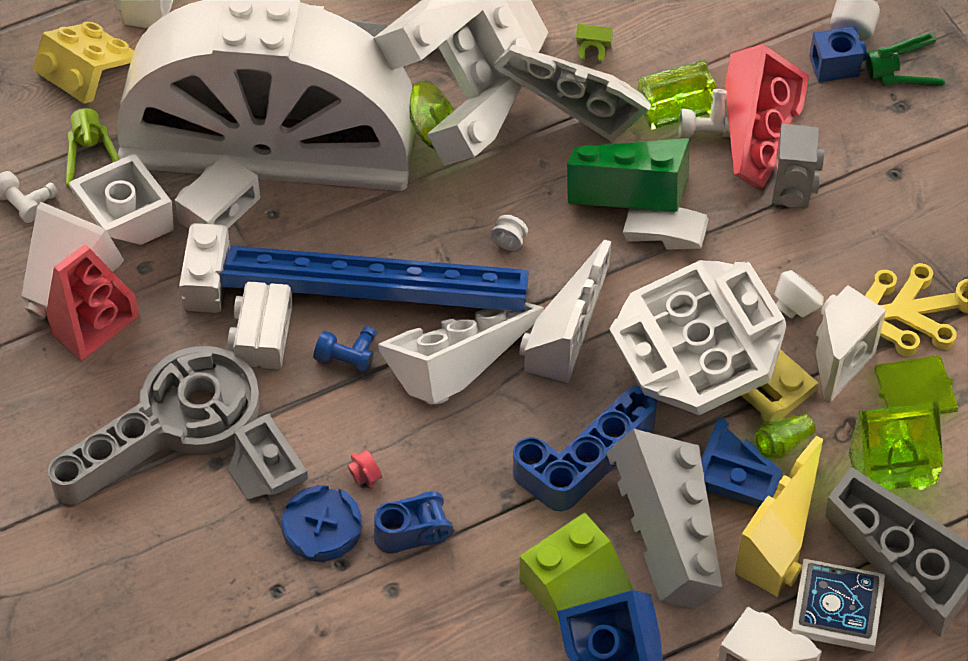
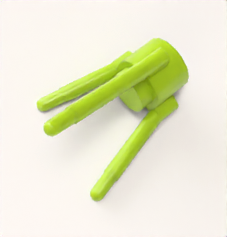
M89 108L75 111L70 118L72 130L67 134L69 141L66 169L67 187H69V182L73 181L78 143L89 147L95 145L101 139L112 161L116 162L119 160L118 153L108 135L107 126L100 125L98 113Z

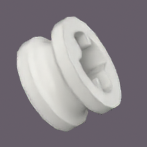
M502 215L498 218L496 226L491 231V238L501 248L516 251L521 248L523 239L528 234V228L519 218L512 215Z

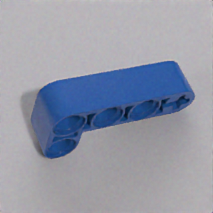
M640 386L629 388L560 454L539 438L527 437L521 439L516 443L513 450V476L515 481L548 508L554 511L569 510L616 466L610 464L606 453L632 429L649 433L652 431L655 425L657 399L644 395ZM608 434H616L619 437H609ZM581 459H591L593 462H583ZM525 461H535V462H537V463L531 465V464H526V463H524V462H525ZM555 484H565L567 487H565V488H557V487H555V486H553V485H555Z

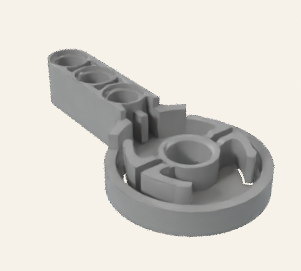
M195 346L168 355L155 365L148 374L143 388L140 390V404L51 461L48 467V475L55 498L64 505L79 504L162 450H174L191 455H205L223 451L235 445L234 430L256 420L259 414L260 395L254 372L242 358L218 347ZM215 367V370H202V371L194 372V371L200 370V369H209V368ZM171 385H173V386L169 389V391L167 392V394L165 395L162 404H157V403H155V401H156V402H161V401H162V398H163V396H164V394H165V392L167 391V389H168ZM205 390L214 394L209 402L201 405L192 404L186 400L189 395L196 391ZM246 404H248V406H247L246 410L244 411V413H243L242 417L240 418V420H239L236 424H234V423L238 420V418L240 417V415H241L243 409H245ZM134 435H141V436H139V437H137V438H130L131 436H134ZM108 456L106 459L96 460L99 457ZM67 478H75L72 481L63 482Z

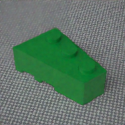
M689 138L574 147L567 163L568 203L678 212L689 178Z

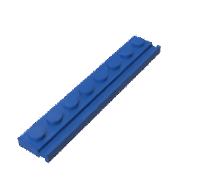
M230 246L224 263V271H221L222 287L245 288L247 282H259L266 285H288L291 287V292L523 312L529 279V270L243 246Z

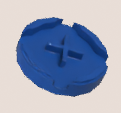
M316 485L303 489L290 498L282 515L281 527L286 544L296 555L309 561L326 562L340 558L353 549L361 536L362 515L357 502L348 492L341 489L339 491L329 489V486Z

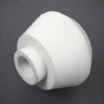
M793 270L785 271L781 274L774 293L779 299L776 303L777 307L791 319L796 314L804 318L823 306L824 296Z

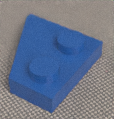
M718 417L701 459L706 491L759 508L767 496L773 498L783 471L770 459L762 457L758 449L747 439L742 442L728 429L729 423Z

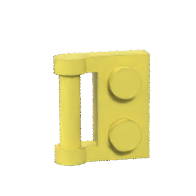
M780 349L771 381L760 386L776 401L771 402L757 388L741 396L761 413L760 417L765 423L773 426L817 391L818 382Z

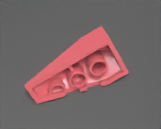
M764 44L731 53L725 82L734 174L757 189L764 188L775 166L781 124L790 125L793 118L799 116L804 107L809 79L807 73Z

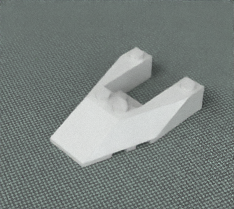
M421 0L375 36L374 40L382 51L391 70L421 61L439 47L467 98L462 105L427 134L445 166L475 157L496 138L522 87L521 84L494 68L495 61L511 45L539 53L548 35V31L531 0Z

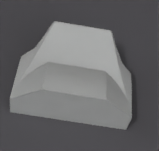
M269 413L234 430L236 448L227 469L247 500L264 494L275 495L308 479L306 468Z

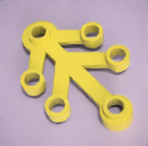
M923 263L915 264L911 268L909 279L891 304L879 305L886 310L880 336L895 343V349L898 354L905 357L915 355L918 351L920 338L913 331H902L886 322V320L897 319L932 337V344L937 349H951L956 340V330L948 324H939L922 314L955 308L968 313V299H966L968 298V279L958 283L955 293L914 299L921 289L930 286L933 277V270L930 266ZM886 269L878 271L875 274L873 285L865 297L879 304L883 295L892 294L897 283L895 273ZM916 274H922V275H924L926 278H924V279L918 278V277L916 276ZM881 280H886V281H888L890 284L884 285V284L880 283L879 281H881ZM938 335H946L950 339L944 340L941 339ZM903 341H909V342H911L913 345H912V346H906V345H904L902 342H903Z

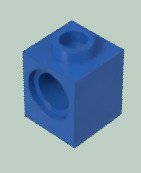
M855 27L813 32L809 56L818 82L859 77L862 62L867 59L865 42L863 40L859 41Z

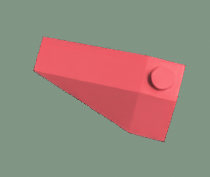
M86 244L54 267L46 311L51 333L81 361L140 316L135 294Z

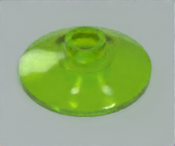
M419 81L412 85L410 120L421 140L435 150L427 134L448 117L454 109L447 97L436 85L429 81Z

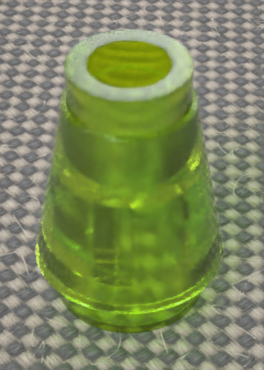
M807 413L764 422L761 428L756 431L755 441L758 449L765 457L779 459L809 438V436L814 435L816 426L811 416Z

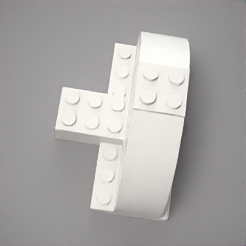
M202 0L175 9L161 17L149 27L136 45L117 118V135L120 146L118 156L120 160L135 153L147 170L202 174L208 165L215 163L226 154L256 174L258 179L403 191L408 185L421 102V87H412L411 81L403 67L391 70L371 34L356 24L324 10V6H312L301 3L300 0ZM153 107L224 136L144 122L142 116L145 108ZM217 113L231 114L238 123H231ZM253 116L266 117V119L259 120ZM284 119L303 120L291 128L281 125ZM361 125L372 127L380 141L368 143L300 142V140ZM264 144L268 146L270 149L262 150L257 148L255 145Z

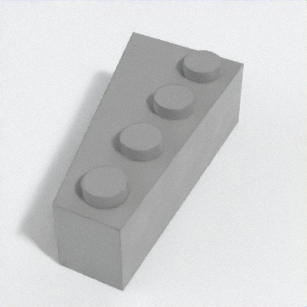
M632 429L606 452L611 465H617L622 479L617 484L622 497H628L635 514L630 520L635 533L641 536L647 547V551L643 553L660 602L694 609L723 587L699 445Z
M851 467L828 496L826 518L879 573L885 574V579L941 637L968 599V541Z

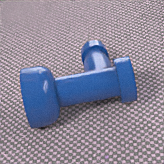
M364 326L360 336L352 348L338 344L337 338L333 333L323 331L317 340L313 358L323 363L334 358L357 366L358 371L367 373L374 356V352L368 349L371 342L375 339L377 332L370 326Z

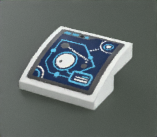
M803 559L791 633L803 635L811 640L874 652L885 574Z

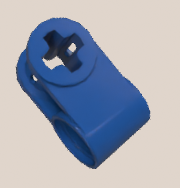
M429 491L414 497L386 502L380 505L374 514V542L377 548L386 553H398L423 545L438 544L449 539L453 535L454 529L452 523L445 518L442 509L444 504L442 494L436 491ZM394 525L399 528L396 530L386 529L385 527Z

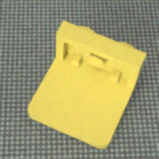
M83 22L79 25L60 27L57 30L43 32L33 71L85 104L94 100L102 70L131 63L134 50L129 48L128 43L114 38L104 32L100 25L93 22Z

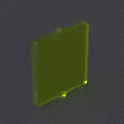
M940 355L875 365L874 370L880 386L879 397L885 401L891 422L958 411L959 407L952 390L953 380L948 378Z

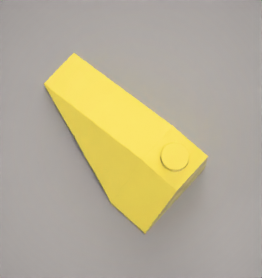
M818 436L812 440L796 460L790 476L784 475L779 481L773 498L767 496L741 536L734 574L778 597L785 584L790 587L793 586L803 565L798 563L823 443V439Z

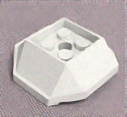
M700 260L630 293L620 311L618 319L615 318L609 329L612 339L644 395L701 415L771 381L785 334L786 322L750 262L729 264L720 261Z

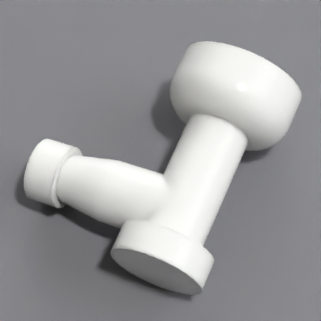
M723 89L713 90L712 98L714 99L710 118L696 117L692 110L681 109L678 127L679 138H690L694 132L722 133V137L730 138L728 116H725L727 91Z
M5 171L0 173V200H9L20 211L19 216L25 223L35 220L36 210L40 202L44 203L47 199H52L58 195L56 186L50 182L43 186V188L25 196L19 190V180L12 172Z

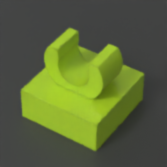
M577 23L575 38L577 44H581L578 50L580 60H585V54L589 48H596L599 51L598 62L603 63L606 57L605 47L612 48L613 28Z

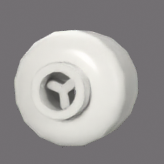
M836 0L830 19V27L832 30L855 27L859 41L868 40L872 37L880 14L879 5L875 0Z

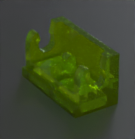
M705 60L640 77L638 78L637 91L643 94L651 104L649 111L644 114V117L652 130L679 122L681 109L692 110L696 117L709 114L714 99L712 98L713 90L718 88L708 69V64Z

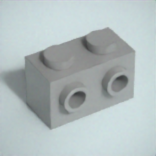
M781 124L774 166L772 204L808 208L811 193L818 194L820 172L817 171H822L824 162V149L818 148L819 127Z

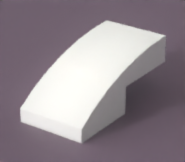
M680 207L678 212L629 208L623 234L627 242L662 240L666 250L702 248L709 219L706 214Z

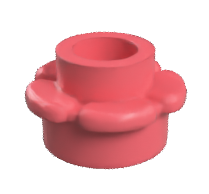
M367 450L358 455L355 453L351 454L353 462L347 465L355 482L358 486L366 483L369 488L374 487L373 482L382 478V474L371 454Z

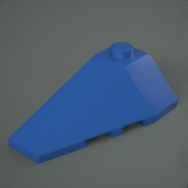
M630 590L557 611L565 652L570 661H663L661 637L651 594Z

